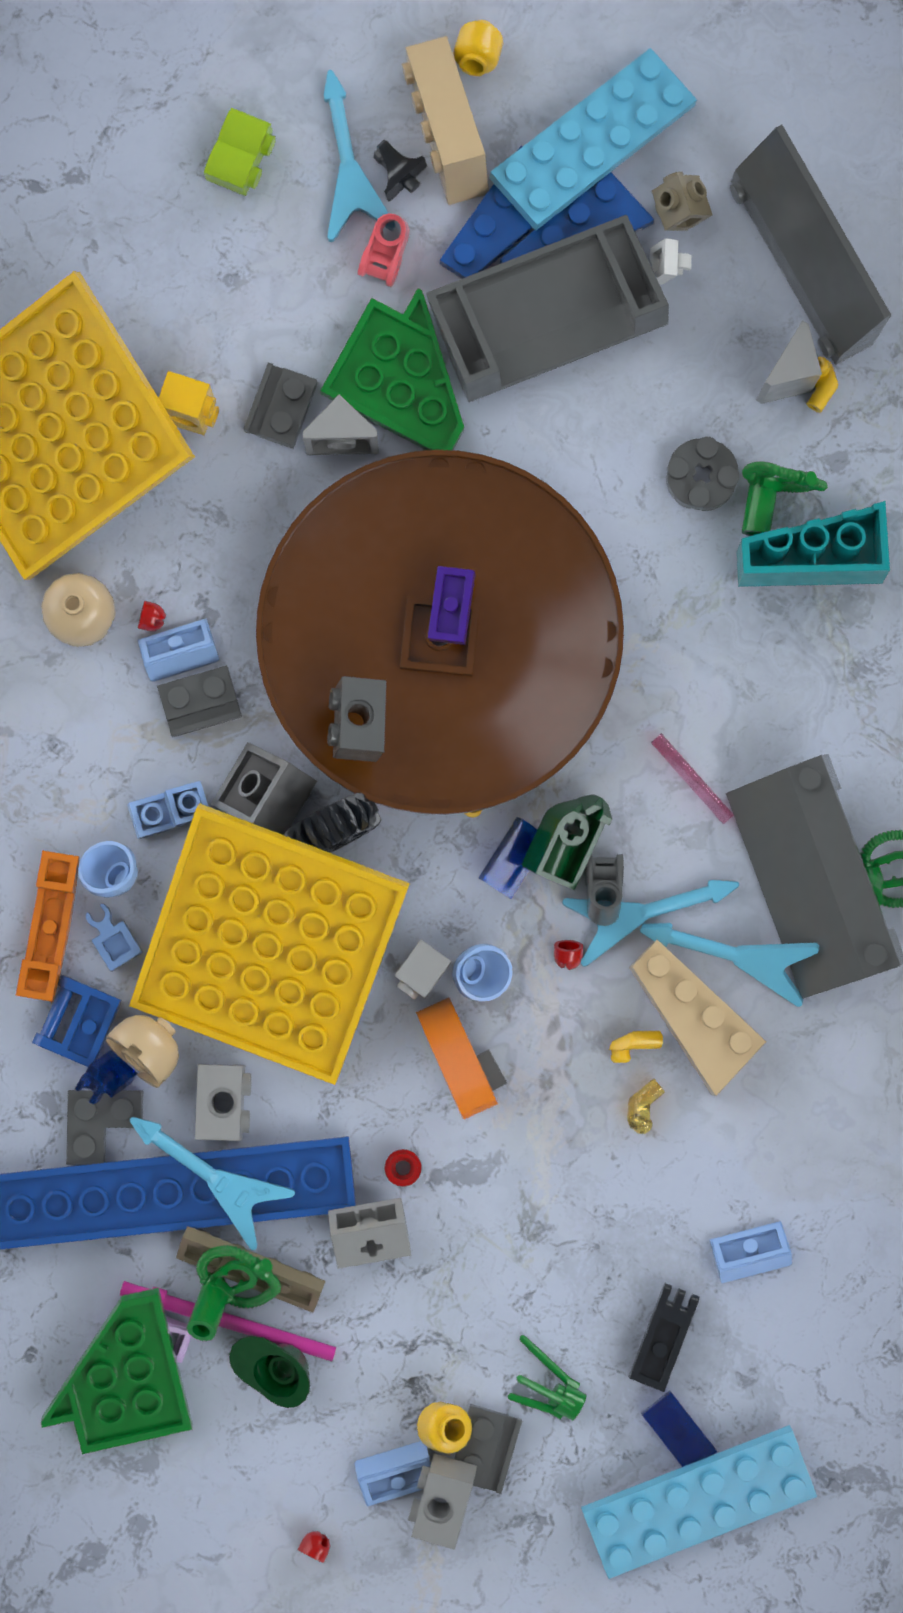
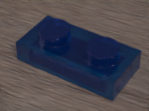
M516 817L478 879L505 897L512 899L529 872L521 864L536 834L537 828L524 819Z
M670 1390L641 1413L682 1467L718 1452Z

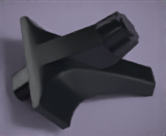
M382 140L376 146L377 149L374 152L373 158L387 170L388 183L384 193L387 201L390 202L404 188L412 193L420 186L421 183L416 177L427 167V163L423 155L418 158H407L397 152L387 140Z

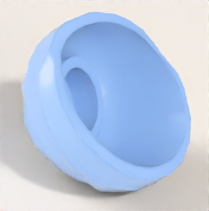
M104 841L90 847L84 853L79 863L78 872L82 886L91 894L111 898L120 896L131 889L137 879L138 868L135 855L127 846L114 841Z
M478 944L466 949L458 956L452 970V978L458 991L464 997L473 1001H490L499 997L507 990L513 974L512 964L506 953L491 944Z

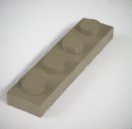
M187 1226L182 1236L176 1256L177 1259L196 1266L201 1255L207 1250L221 1245H232L233 1247L240 1248L241 1251L249 1252L254 1257H259L261 1260L267 1258L249 1251L239 1244L229 1243L212 1236L206 1231L197 1230ZM230 1256L215 1258L208 1264L207 1270L214 1272L227 1262L239 1259ZM268 1258L273 1266L272 1272L281 1284V1291L274 1298L314 1313L326 1281L315 1277L309 1272L300 1271L282 1264L274 1258ZM239 1269L231 1270L227 1276H222L237 1283L241 1279L244 1282L250 1279L246 1272ZM258 1277L257 1283L252 1289L264 1292L269 1288V1285L265 1280H261Z

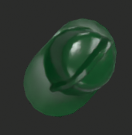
M257 1336L244 1337L233 1344L229 1353L230 1365L234 1373L244 1383L280 1407H298L307 1399L310 1392L308 1362L300 1349L290 1344H275L270 1340Z

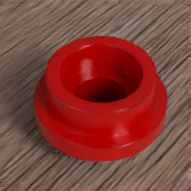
M396 1150L388 1156L385 1162V1174L394 1185L401 1187L409 1186L416 1182L421 1174L420 1159L410 1150ZM399 1161H407L409 1163L410 1171L407 1174L401 1175L397 1172L396 1164Z

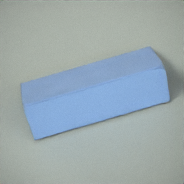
M207 618L138 639L144 667L152 682L219 661Z
M781 1221L710 1239L721 1283L792 1265V1253Z
M422 1441L355 1462L357 1480L367 1507L422 1490L417 1488L422 1467H430L432 1462L428 1447Z

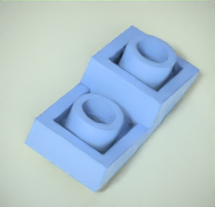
M201 781L165 790L164 793L130 802L127 806L137 839H142L190 824L196 807L199 804L206 806L208 804Z

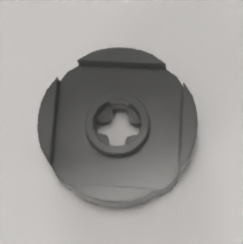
M712 437L692 439L683 443L674 451L667 467V488L674 500L688 509L711 511L719 508L730 499L739 480L738 464L733 453L725 445L717 442ZM698 466L703 469L707 467L711 471L709 474L711 481L705 483L703 480L696 482L693 478L696 474L695 468Z

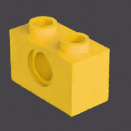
M168 371L159 395L161 403L176 427L205 436L208 426L214 427L219 413V407L215 406L216 398L213 395L210 384Z

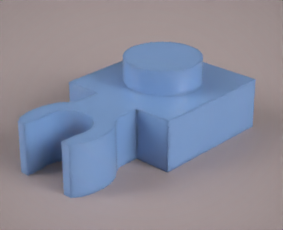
M100 904L105 913L102 921H94L89 912L85 916L88 923L99 930L100 935L92 939V942L109 970L113 972L144 952L125 921L114 926L111 910L107 905Z

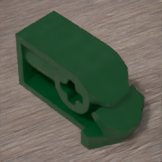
M591 794L558 803L548 809L542 818L521 866L575 891L605 824L609 826L611 824L612 815L609 805L603 798Z

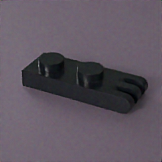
M664 1283L628 1376L629 1379L665 1392L700 1296L692 1294L688 1300L687 1307H684L682 1302L686 1291L678 1288L673 1302L669 1301L668 1297L671 1293L672 1285Z

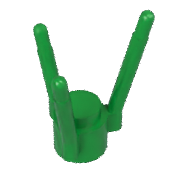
M521 1335L519 1338L520 1342L564 1383V1386L558 1383L552 1391L533 1380L518 1375L516 1377L517 1382L549 1398V1404L513 1393L508 1394V1399L521 1405L550 1413L558 1419L564 1416L574 1421L587 1397L585 1393L578 1390L580 1383L569 1377L525 1335Z

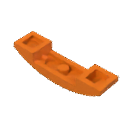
M42 850L36 882L38 890L26 955L25 959H22L15 996L50 1002L54 1000L72 920L78 879L79 856Z
M448 997L416 1012L463 1120L497 1105L498 1102L450 998Z

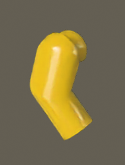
M819 356L818 361L822 374L815 384V391L806 403L810 409L817 413L823 411L838 388V380L832 363L825 357Z
M632 1031L612 1041L609 1046L611 1061L613 1063H628L631 1060L630 1050L660 1049L663 1044L661 1031Z

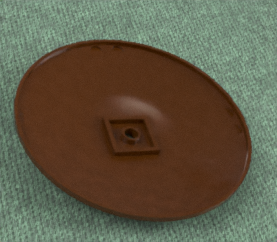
M459 450L414 451L386 457L345 475L326 488L305 507L279 542L268 565L257 608L256 643L263 684L280 723L297 748L326 776L354 794L363 793L368 800L389 808L419 814H459L495 807L537 788L558 773L585 745L601 721L615 689L623 654L624 622L622 602L616 577L601 543L582 515L561 494L531 473L496 458ZM438 566L475 571L465 645L447 643L443 646H437L427 638ZM342 676L386 680L384 753L377 762L333 758V746H328V729L330 723L334 724L335 710H329V695L331 688L337 686ZM348 713V718L353 724L364 725V721L359 714Z

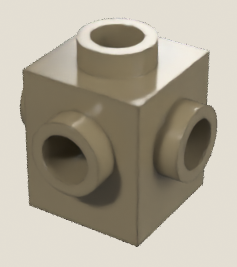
M681 171L664 177L663 184L651 190L656 212L661 218L665 231H687L713 215L706 197V187L699 175H684Z

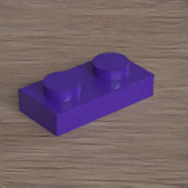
M438 566L427 637L430 641L465 645L475 580L474 570Z

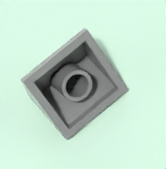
M802 320L765 381L756 401L764 404L809 393L813 390L822 373L808 323Z
M340 395L303 431V441L307 455L379 454L377 430Z

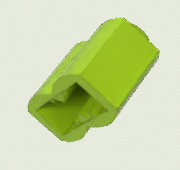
M231 107L222 125L218 140L204 169L206 180L244 196L247 195L250 188L255 189L262 174V169L258 166L264 155L270 156L276 141V136L272 135L271 123Z

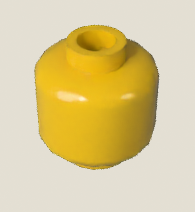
M486 20L467 22L460 28L453 51L454 60L461 70L468 75L482 76L490 73L499 62L503 47L502 34Z
M439 1401L431 1403L423 1409L418 1418L417 1432L422 1443L429 1449L450 1454L458 1452L466 1446L471 1437L472 1424L467 1412L460 1406Z

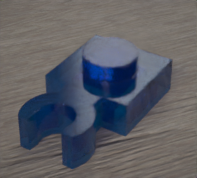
M110 1050L89 1065L85 1074L81 1076L76 1084L75 1090L77 1092L82 1088L92 1090L94 1094L89 1102L96 1104L101 1100L104 1093H107L112 1098L134 1081L138 1073Z

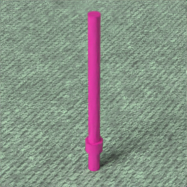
M124 1281L120 1296L150 1289ZM159 1288L165 1310L187 1317L191 1316L195 1303L168 1295V1290ZM223 1312L219 1327L248 1336L263 1337L275 1344L285 1343L293 1345L303 1353L331 1362L337 1348Z

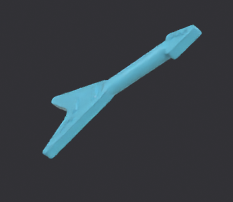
M332 70L327 72L324 101L329 102L341 163L327 235L329 242L335 241L350 216L356 211L364 212L375 221L382 215L389 213L361 167L354 159L343 99L346 98V92ZM388 222L385 227L393 231L395 230V222Z
M709 880L705 887L648 904L621 902L620 914L616 922L607 926L597 925V934L583 956L581 966H588L641 926L648 918L712 900L713 903H718L737 889L739 883L736 881ZM563 899V906L590 919L587 913V899ZM599 900L597 902L601 906L612 905L609 901Z
M671 923L642 924L640 932L653 941L658 940L665 947L670 943L730 960L738 968L795 1006H802L803 999L786 974L785 968L819 952L818 943L741 945L733 947L673 930Z
M137 1117L130 1118L131 1124L146 1145L152 1142L207 1182L208 1187L251 1250H255L258 1246L252 1217L253 1205L258 1202L291 1198L295 1195L294 1189L224 1170H215L160 1130L162 1128L161 1124Z

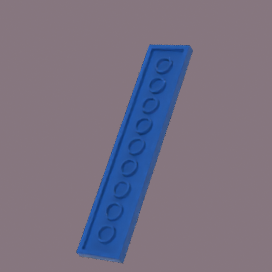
M349 1136L193 1153L215 1170H224L294 1189L295 1195L291 1198L258 1202L253 1205V1222L328 1214L329 1210L356 1206ZM170 1155L0 1174V1250L186 1230L187 1226L195 1229L233 1224L208 1187L207 1182Z

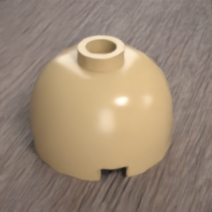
M81 573L64 575L55 580L46 590L41 605L43 621L49 632L62 643L74 647L90 646L103 639L108 633V629L111 627L116 615L114 599L107 587L95 577Z
M134 1015L123 1020L106 1036V1043L114 1054L126 1066L127 1063L132 1065L139 1071L136 1075L155 1088H158L171 1075L179 1058L178 1045L172 1037L176 1031L161 1017L155 1021L145 1015Z

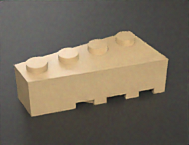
M447 36L405 47L407 62L402 63L404 78L407 85L413 84L415 92L411 93L413 106L416 114H422L423 122H420L425 143H430L432 152H430L432 166L435 174L439 173L448 205L486 195L489 188L485 151Z
M653 941L629 967L711 1095L717 1096L766 1043L754 1029L660 941Z

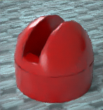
M144 600L138 629L145 631L160 629L164 625L163 619L166 618L163 608L156 603Z
M561 940L554 944V960L560 968H565L566 966L568 970H572L580 965L583 958L582 943L574 940Z
M312 1531L305 1535L297 1550L324 1563L329 1554L330 1541L325 1534H321L319 1531Z

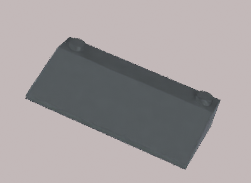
M781 124L735 169L730 190L736 202L744 204L820 337L818 345L826 358L831 357L834 364L837 365L872 346L891 317V313Z
M627 215L426 293L468 403L668 325L669 304Z
M829 754L819 755L726 793L781 944H819V952L790 965L802 999L903 965V951L894 927L890 929L887 927L838 797L837 790H840L841 786Z

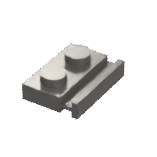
M268 362L245 423L244 432L255 434L260 438L294 449L318 384L317 379L286 368L282 369Z
M227 665L157 685L172 737L242 718Z
M470 1404L467 1414L472 1424L471 1437L466 1446L456 1452L454 1459L477 1466L473 1486L489 1489L501 1494L522 1419Z

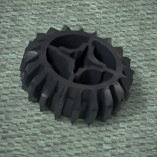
M355 793L305 817V819L290 827L284 836L332 853L375 829L380 824L381 817L375 802L368 800L363 793Z

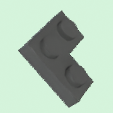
M68 1090L66 1165L104 1163L106 1128H134L130 1118L137 1117L143 1119V1091Z

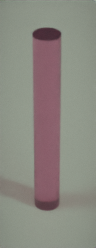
M662 733L651 742L722 824H725L734 816Z

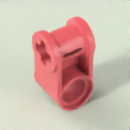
M391 213L384 214L378 218L359 264L357 273L359 276L363 277L367 274L386 281V285L389 287L393 286L399 273L402 256L410 234L409 225L404 219ZM397 221L401 227V234L396 240L387 241L383 235V229L388 222ZM377 262L379 264L387 266V269L377 267L373 265V263Z

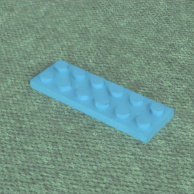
M650 48L490 172L489 179L536 231L695 106L697 99Z
M788 1425L582 1506L581 1509L607 1577L610 1579L816 1498L817 1495L791 1426Z

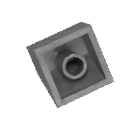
M247 742L211 805L224 813L284 835L292 826L302 806L309 798L317 780L291 763Z

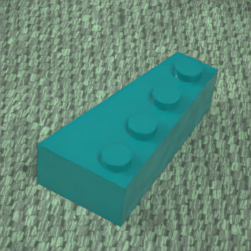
M886 501L875 503L872 507L860 510L844 511L840 515L830 518L806 521V524L791 528L783 527L742 538L736 552L738 587L883 584L890 572Z

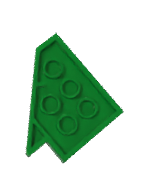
M417 288L404 314L371 298L320 390L321 395L332 401L338 395L342 396L364 418L425 450H454L464 431V424L423 291Z
M159 1288L121 1296L42 1415V1428L74 1421L82 1454L192 1430L193 1423Z

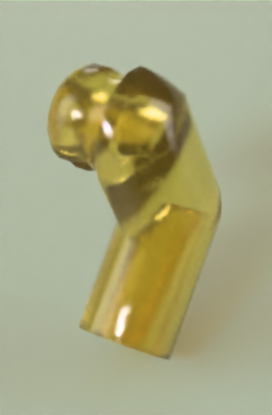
M654 1078L633 1094L628 1101L627 1122L630 1128L634 1129L638 1134H646L651 1130L653 1122L650 1120V1104L665 1093Z

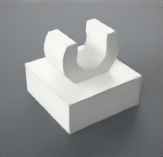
M665 238L650 248V265L659 285H663L677 275H683V269L691 270L692 255L678 253V240Z

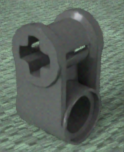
M591 854L585 867L587 913L591 921L597 925H611L619 918L623 896V854H617L615 858L593 857ZM599 900H608L612 905L601 906L597 902Z

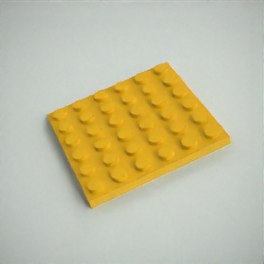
M76 271L69 274L0 329V542L24 580H31L195 458L80 272Z
M199 804L196 807L129 1006L335 1085L410 883L206 805Z

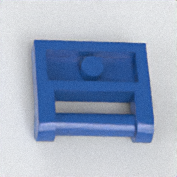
M61 975L58 981V986H60L41 1032H36L32 1043L84 1066L93 1068L122 1000ZM74 992L81 995L82 998L61 1043L56 1041L54 1036Z

